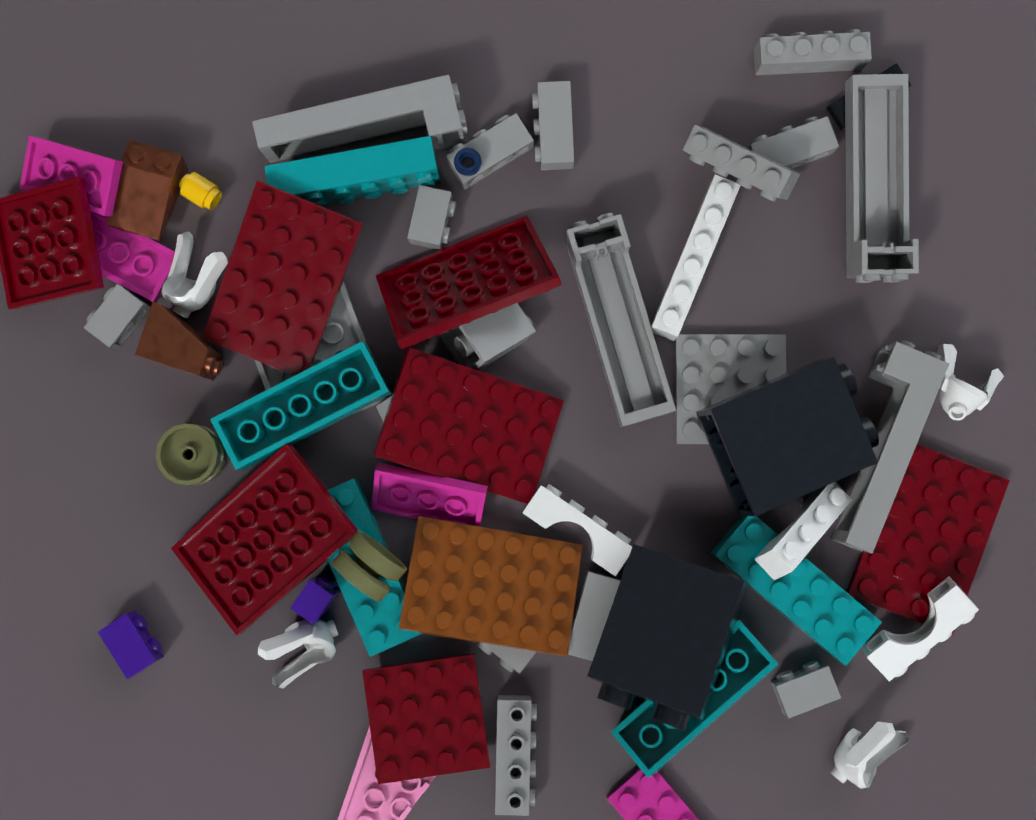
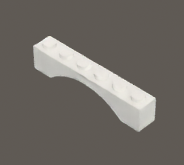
M716 174L711 180L680 259L651 323L653 333L672 341L679 336L741 186L736 182Z

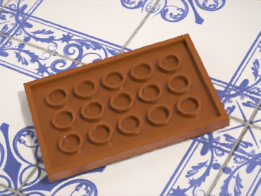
M418 516L398 629L566 657L568 656L582 545Z

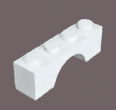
M836 482L813 491L801 504L800 507L803 510L798 517L779 535L769 541L756 556L755 561L773 580L792 572L852 499Z
M550 484L546 488L540 485L522 513L545 529L562 521H570L581 525L591 538V560L616 576L630 555L632 546L629 543L631 539L619 531L615 535L606 529L608 523L596 515L592 519L584 515L583 511L585 508L572 499L568 504L559 498L562 492Z
M947 577L927 594L930 602V612L927 620L919 629L908 634H894L882 630L862 646L866 657L888 681L903 675L909 665L916 660L926 657L933 646L938 642L947 640L952 635L953 630L961 624L970 622L974 618L975 613L979 611L972 600L950 577Z

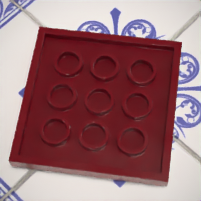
M73 177L0 198V268L8 309H20L104 288L84 178Z
M474 653L363 669L362 674L378 785L490 768Z

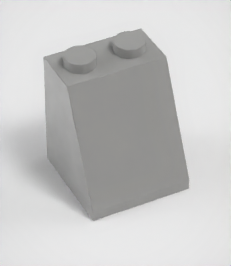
M518 303L495 313L473 320L468 324L448 330L440 334L439 337L456 363L481 371L527 341L536 330L531 319L524 314Z

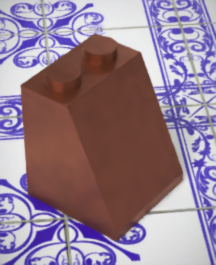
M152 302L135 356L214 381L215 375L218 376L223 367L222 354L206 339L202 338L176 312L159 303Z

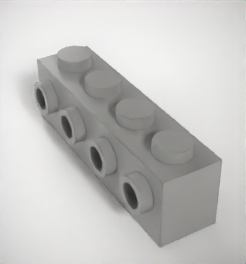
M851 29L844 33L833 34V31H821L816 35L796 32L789 36H779L776 33H770L760 37L754 47L755 75L863 70L872 59L870 32H860L858 29Z
M694 125L683 148V151L691 154L689 160L702 166L707 162L714 166L713 172L726 178L731 174L738 178L737 184L750 190L752 186H755L762 190L761 196L774 202L777 198L787 200L800 176L799 173L698 125Z
M498 695L495 815L529 816V806L535 807V789H530V778H535L536 760H530V749H536V732H531V721H537V704H531L530 695Z

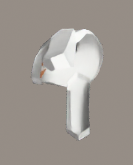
M190 232L178 235L169 276L162 286L164 299L175 305L173 311L185 318H188L191 312L201 309L210 300L215 292L216 281L228 264L227 257L223 252H214L205 258L197 281L186 278L194 243Z
M939 345L937 354L942 357V361L949 363L939 388V400L943 410L951 419L962 420L976 409L981 411L989 403L995 388L1004 375L998 368L992 370L991 376L983 388L979 390L955 378L953 372L957 351L954 345Z
M333 619L327 622L319 620L315 624L308 620L295 622L285 629V633L261 641L258 647V655L265 660H275L303 644L307 649L306 652L295 658L274 675L272 685L283 689L316 664L330 661L335 656L336 649L333 637L338 636V632Z
M877 722L858 742L857 740L861 732L854 728L851 729L836 749L834 755L835 766L830 773L842 783H845L848 779L860 789L870 787L877 767L909 742L907 732L895 731L892 723Z

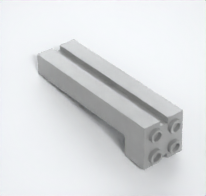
M449 74L252 121L258 149L270 163L427 126L435 151L454 147L459 143L465 144L463 135L468 134L463 109L457 110L462 108L457 83L451 84Z
M908 74L852 75L845 81L847 278H855L856 283H872L873 281H880L881 278H883V283L909 280V275L919 273V239L909 240Z
M607 213L597 217V223L589 225L586 221H579L571 224V229L566 231L565 244L621 428L676 411L629 256L628 251L631 245L621 214L614 216L613 213Z
M899 340V342L896 341L890 343L889 346L886 345L879 348L867 378L891 387L892 391L876 427L879 445L872 449L878 463L858 472L849 494L852 501L841 513L831 540L858 551L873 553L949 366V363L941 360L942 357L939 354L930 351L920 352L915 349L914 344L904 340Z

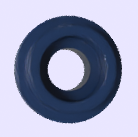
M463 148L456 153L454 166L461 175H475L481 168V156L476 150ZM471 159L473 164L470 167H466L463 165V161Z

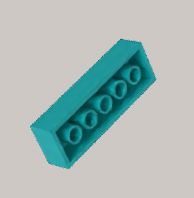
M431 136L264 166L267 184L323 207H327L328 203L337 201L339 204L352 203L355 201L354 198L364 196L366 199H375L381 197V193L386 192L403 194L408 192V188L419 187V185L433 188L436 183H440Z
M361 341L210 420L235 470H245L274 455L285 444L291 443L294 445L391 395L392 392L368 345Z
M354 478L329 489L328 492L356 528L368 534L389 550L359 479ZM346 543L328 559L370 657L422 634L398 629L406 588L402 577L397 582L386 579L391 590L381 602H378L353 586L332 565V561L342 550L355 554L351 550L349 543Z
M741 515L710 554L737 577L745 581L750 588L834 659L846 666L882 622L805 557L792 572L773 580L755 561V558L769 541L778 534L757 516Z
M738 620L735 624L704 721L690 716L686 731L677 729L652 719L656 703L646 700L615 727L611 733L647 778H650L778 666V663L744 624Z

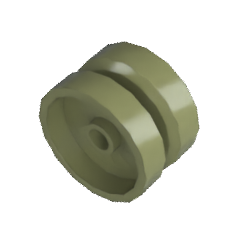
M184 423L173 426L162 435L157 444L155 457L158 468L165 478L175 484L201 485L211 482L220 475L226 464L227 452L217 432L206 426ZM190 452L194 453L193 458H190Z
M357 530L348 541L351 550L355 554L342 550L332 561V565L353 586L370 598L381 602L391 590L386 579L397 582L406 572L407 568L382 544L368 534Z

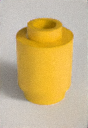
M196 172L190 175L186 174L179 183V188H181L180 194L202 209L213 210L222 198V192L218 190V186Z

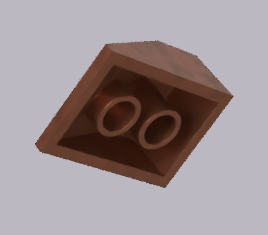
M129 140L120 160L123 161L113 215L108 216L106 224L108 227L160 241L181 190L179 183L188 173V168L182 154Z

